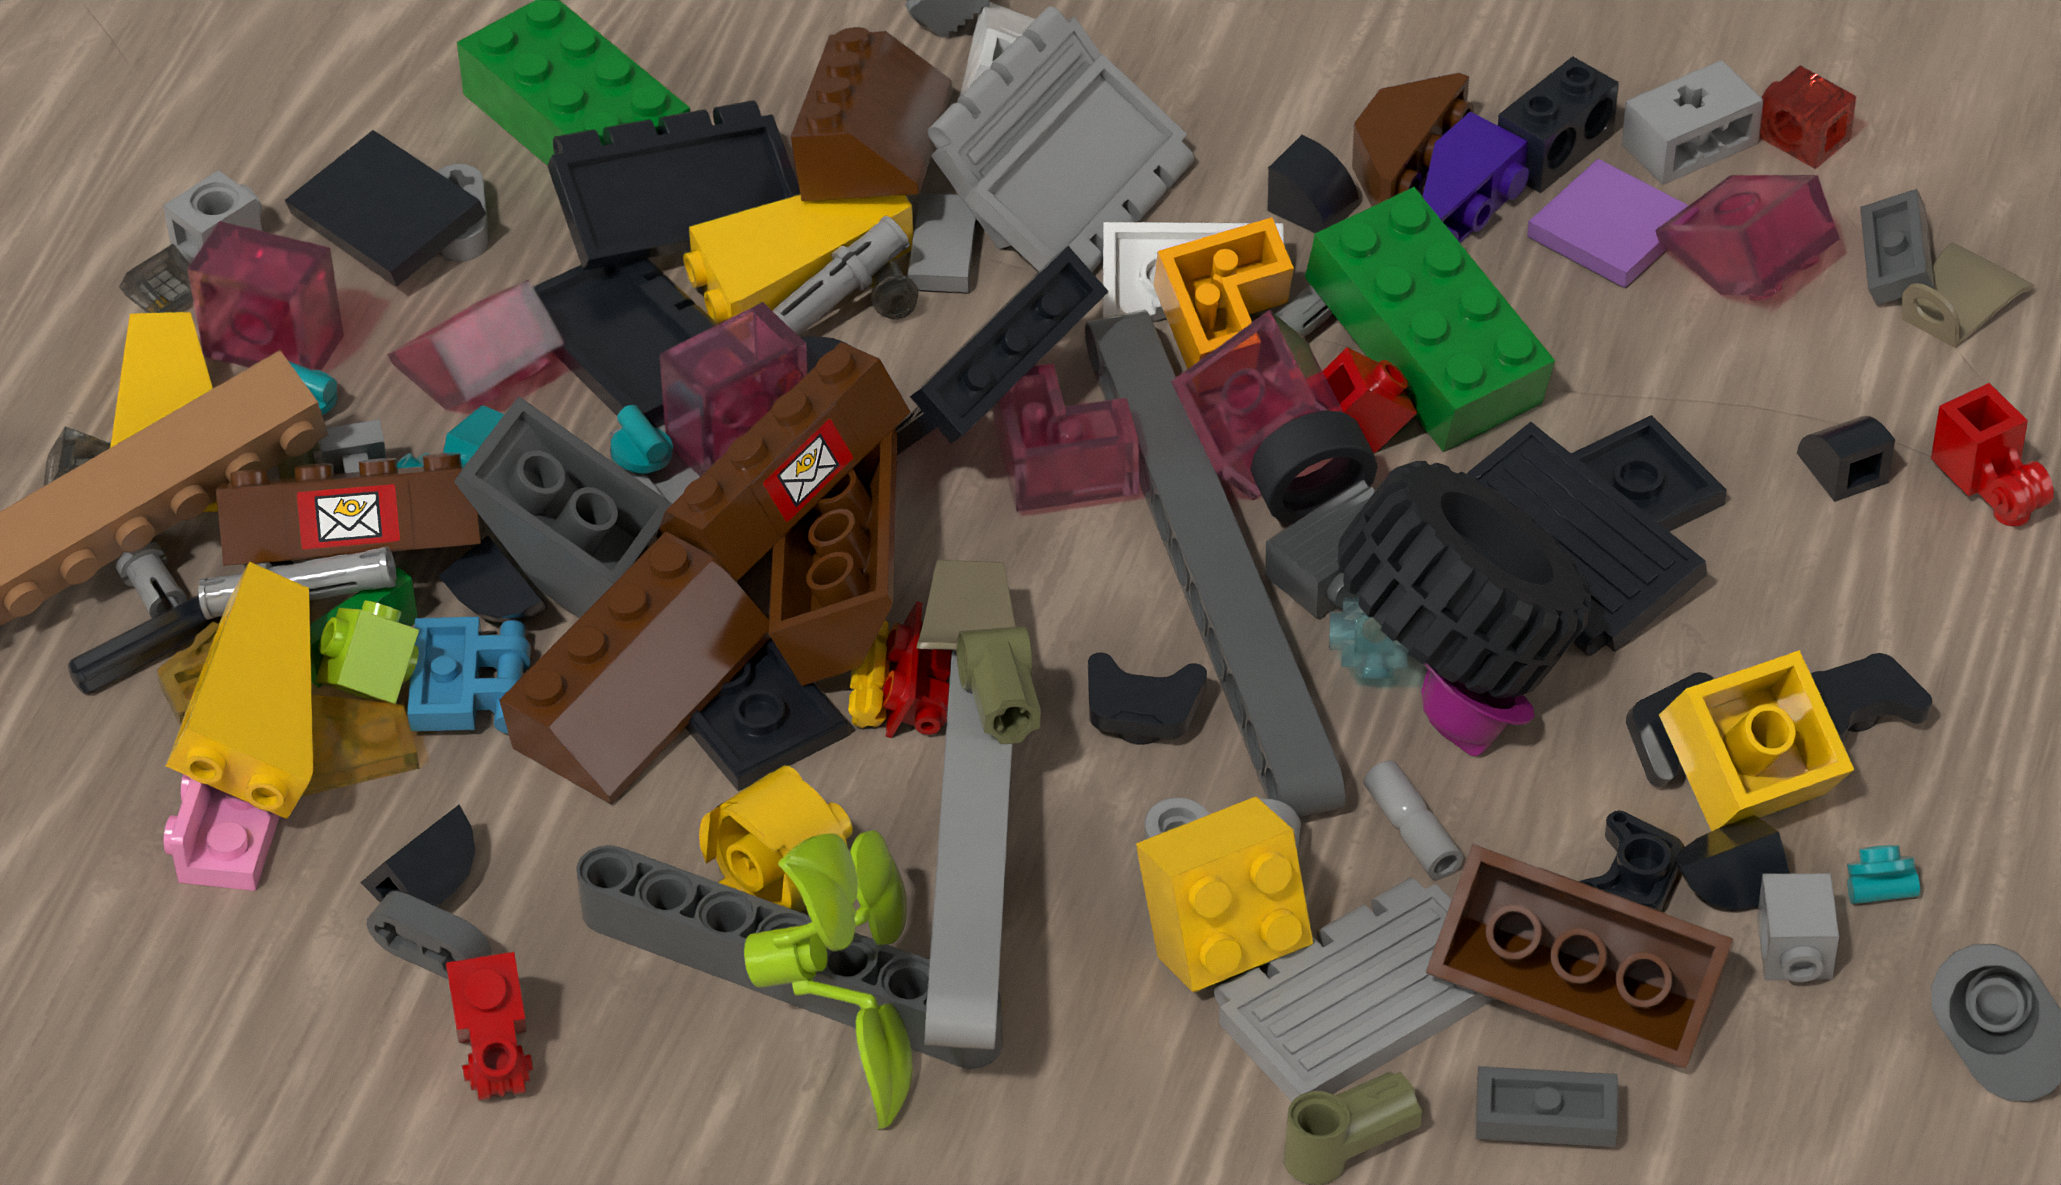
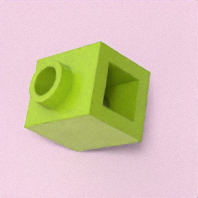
M365 600L362 609L339 608L336 617H332L327 622L321 635L319 650L323 654V658L315 682L373 702L396 704L402 683L411 677L418 661L419 650L415 642L419 630L398 623L401 612L379 603Z

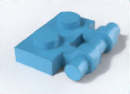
M479 617L415 618L414 628L419 630L415 645L418 647L419 655L415 670L410 677L407 711L410 731L475 730L476 710H491L495 714V728L500 732L508 733L499 700L523 676V672L530 665L531 646L525 639L526 628L524 624L516 620H509L500 626V635H481ZM479 667H494L497 670V678H479Z

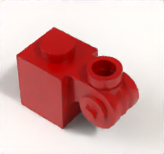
M1987 383L1939 405L1931 460L1969 497L1979 493L1993 507V515L1998 522L2006 526H2021L2029 521L2033 511L2052 502L2054 488L2052 480L2042 464L2034 460L2025 465L2021 462L2028 420L1990 383Z
M515 952L447 962L446 968L458 1043L471 1041L472 1053H468V1064L462 1065L464 1081L469 1082L471 1091L476 1090L478 1101L490 1099L495 1094L504 1097L507 1092H512L514 1095L526 1093V1081H530V1071L533 1070L531 1054L524 1055L522 1045H517L516 1034L526 1032V1021Z

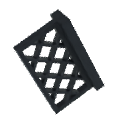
M1069 246L1056 254L910 396L917 407L895 427L897 432V455L935 428H938L951 444L962 437L1109 292Z

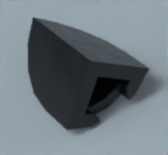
M488 535L482 539L481 544H476L438 575L461 603L487 620L499 622L516 620L521 622L533 618L547 609L546 605Z
M460 804L387 859L360 883L379 902L392 891L409 894L435 907L451 896L470 874L475 854L472 826Z
M1756 815L1696 838L1681 850L1676 859L1684 880L1694 892L1711 905L1731 910L1757 907L1759 905L1763 874H1790L1779 831Z

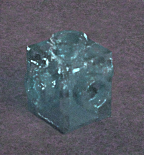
M1357 596L1343 597V612H1330L1329 650L1342 651V667H1355V677L1393 678L1394 668H1407V652L1409 650L1398 641L1393 642L1388 636H1385L1380 641L1367 639L1363 634L1362 628L1364 623L1373 617H1368L1358 606L1359 599Z

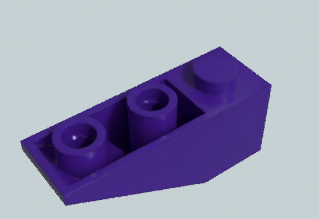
M1471 111L1435 142L1423 193L1425 201L1459 243L1473 231L1477 232L1483 229L1491 215L1508 199L1513 200L1517 198L1525 188L1529 177V170L1526 168L1528 141Z

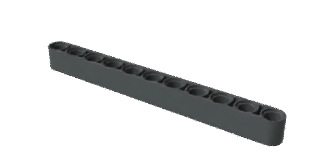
M1141 310L1087 321L1085 323V341L1092 369L1267 799L1278 800L1289 805L1295 810L1299 818L1343 808L1345 806V788L1337 758L1151 316L1147 310Z

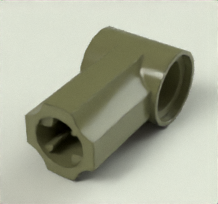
M1026 627L959 631L956 650L959 679L962 689H972L984 733L993 735L997 738L999 744L1023 742L1030 732L1040 728L1041 716L1040 706L1031 679L1032 652Z
M1387 1072L1337 1095L1322 1091H1311L1295 1098L1288 1108L1284 1147V1165L1288 1173L1296 1180L1307 1184L1321 1185L1332 1182L1341 1176L1345 1169L1346 1159L1419 1128L1422 1121V1110L1417 1102L1414 1087L1401 1072L1396 1074Z

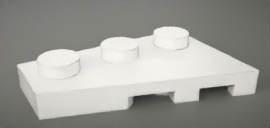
M1103 222V285L1109 291L1103 297V318L1147 310L1152 321L1165 319V313L1153 286L1158 251L1251 223ZM1275 223L1284 244L1283 223Z

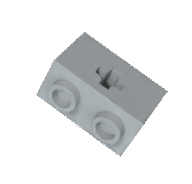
M1720 60L1627 100L1625 104L1622 145L1664 185L1758 144L1763 99L1727 64Z

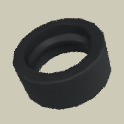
M1323 410L1295 418L1283 424L1266 437L1253 455L1250 471L1271 515L1285 524H1293L1360 480H1364L1367 486L1371 487L1375 480L1378 464L1356 419L1344 412ZM1333 458L1322 468L1305 476L1296 477L1306 468L1322 460Z

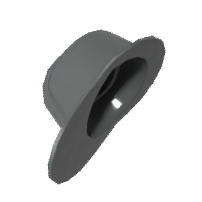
M1973 944L1955 951L1938 968L1931 986L1932 1010L1941 1029L1971 1074L1988 1092L2010 1101H2032L2050 1094L2061 1083V1009L2033 967L2015 951L1997 944Z

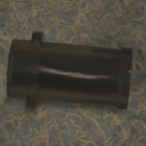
M894 257L871 276L872 283L869 287L872 291V305L877 313L884 317L898 320L907 317L914 311L919 295L918 287L911 278L903 275L896 262V257Z

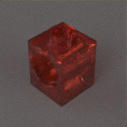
M1799 65L1781 81L1772 82L1763 93L1759 138L1810 167L1817 169L1851 140L1857 96Z

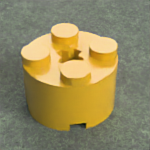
M784 765L704 815L699 828V842L705 863L707 864L716 859L725 877L718 883L801 913L807 909L803 898L794 882L778 865L779 861L802 841L816 835L833 833L840 836L847 845L846 839L852 835L853 827L850 818L840 805L834 802L826 803L808 783L803 781L800 774L794 768Z

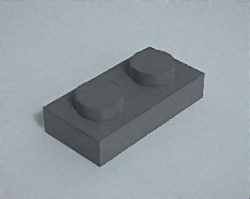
M1914 189L1861 206L1868 290L1876 305L1902 298L1904 290L1914 283L1934 288L1926 210L1918 190Z
M1478 1066L1475 1139L1616 1147L1618 1074Z

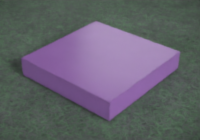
M1597 159L1528 221L1527 237L1626 288L1694 224L1695 208Z

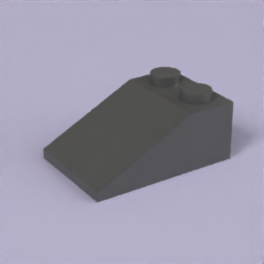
M520 396L517 397L454 481L537 589L579 618L638 560L659 530L664 512L672 505L671 502Z

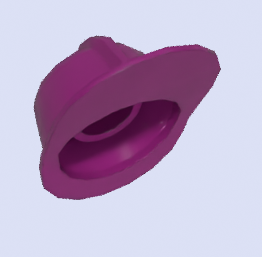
M1424 663L1428 668L1421 689L1424 713L1427 715L1429 722L1441 735L1471 756H1479L1486 752L1509 724H1528L1535 717L1534 708L1524 695L1513 698L1510 696L1503 699L1494 698L1489 692L1478 694L1468 690L1465 684L1459 681L1451 682L1438 675L1435 668Z

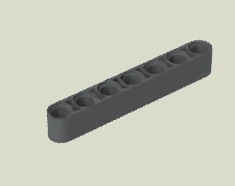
M612 845L598 846L587 851L579 859L576 869L582 918L592 930L856 1028V1016L859 1010H861L856 1004L814 994L796 996L793 992L792 983L758 988L751 982L744 960V947L746 939L750 934L805 925L812 922L810 916L622 847ZM858 933L854 934L850 945L842 950L832 951L827 948L826 968L823 971L816 972L813 981L871 994L876 998L878 1006L887 1003L893 1004L905 1025L911 1049L968 1069L984 1067L994 1062L1001 1053L1003 1031L1002 1002L999 991L994 1050L924 1045L929 959L888 944L877 945L874 939Z

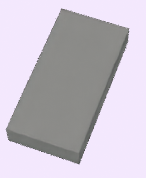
M919 193L908 270V290L968 292L978 220L960 195Z

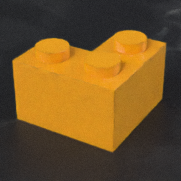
M1272 217L1159 250L1157 253L1153 286L1195 388L1253 371L1258 335L1249 314L1288 303L1294 267Z

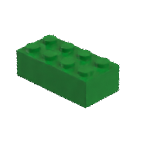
M534 0L457 41L463 95L545 165H548L551 156L555 155L553 150L554 136L595 129L603 146L605 145L603 140L604 127L651 119L657 135H660L658 128L659 117L691 111L687 104L560 0Z
M1415 187L1315 233L1305 279L1367 357L1377 362L1387 360L1403 373L1408 382V387L1405 390L1417 412L1415 417L1442 452L1543 403L1555 359Z

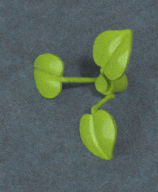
M870 830L859 834L851 847V852L844 840L836 834L816 835L802 841L778 863L798 888L812 922L801 926L750 934L746 939L744 947L745 966L751 982L758 988L792 983L793 992L796 996L814 994L853 1003L861 1008L856 1016L857 1045L876 1110L877 1129H883L888 1127L896 1117L911 1084L913 1057L905 1025L893 1004L887 1003L878 1006L876 998L871 994L815 982L813 978L816 972L823 971L826 968L827 948L832 951H838L848 947L853 940L855 927L867 921L872 937L877 945L895 943L902 935L906 925V891L900 871L889 853L884 837L878 831ZM856 898L861 905L857 910L853 906Z

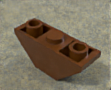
M1454 73L1381 88L1355 121L1352 168L1371 207L1413 187L1419 192L1421 182L1429 171L1435 142L1470 111L1473 113V103L1468 101L1469 76Z

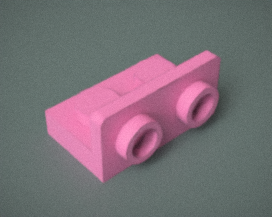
M183 774L181 781L182 804L177 816H169L164 831V851L167 855H173L178 883L256 891L280 816L256 808L249 802L207 784L196 782Z

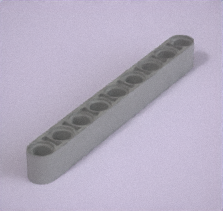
M952 650L924 1045L994 1050L1012 744H999L997 738L993 735L984 733L972 689H962L958 674L956 650Z

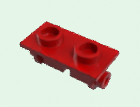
M916 601L903 624L894 623L885 644L887 646L886 660L891 661V671L882 688V708L888 709L885 736L889 738L893 737L901 722L915 726L919 733L926 735L937 733L940 727L947 722L950 684L946 683V680L951 671L952 650L917 649L923 622H921L923 603Z

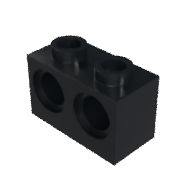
M1572 56L1498 114V126L1528 141L1526 168L1529 170V177L1526 186L1541 194L1614 135L1618 81Z

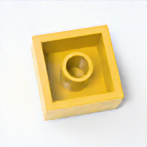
M1800 650L1687 688L1659 714L1711 831L1753 815L1760 818L1823 796L1854 771V767Z
M1257 796L1136 843L1157 957L1192 992L1313 944L1293 829Z

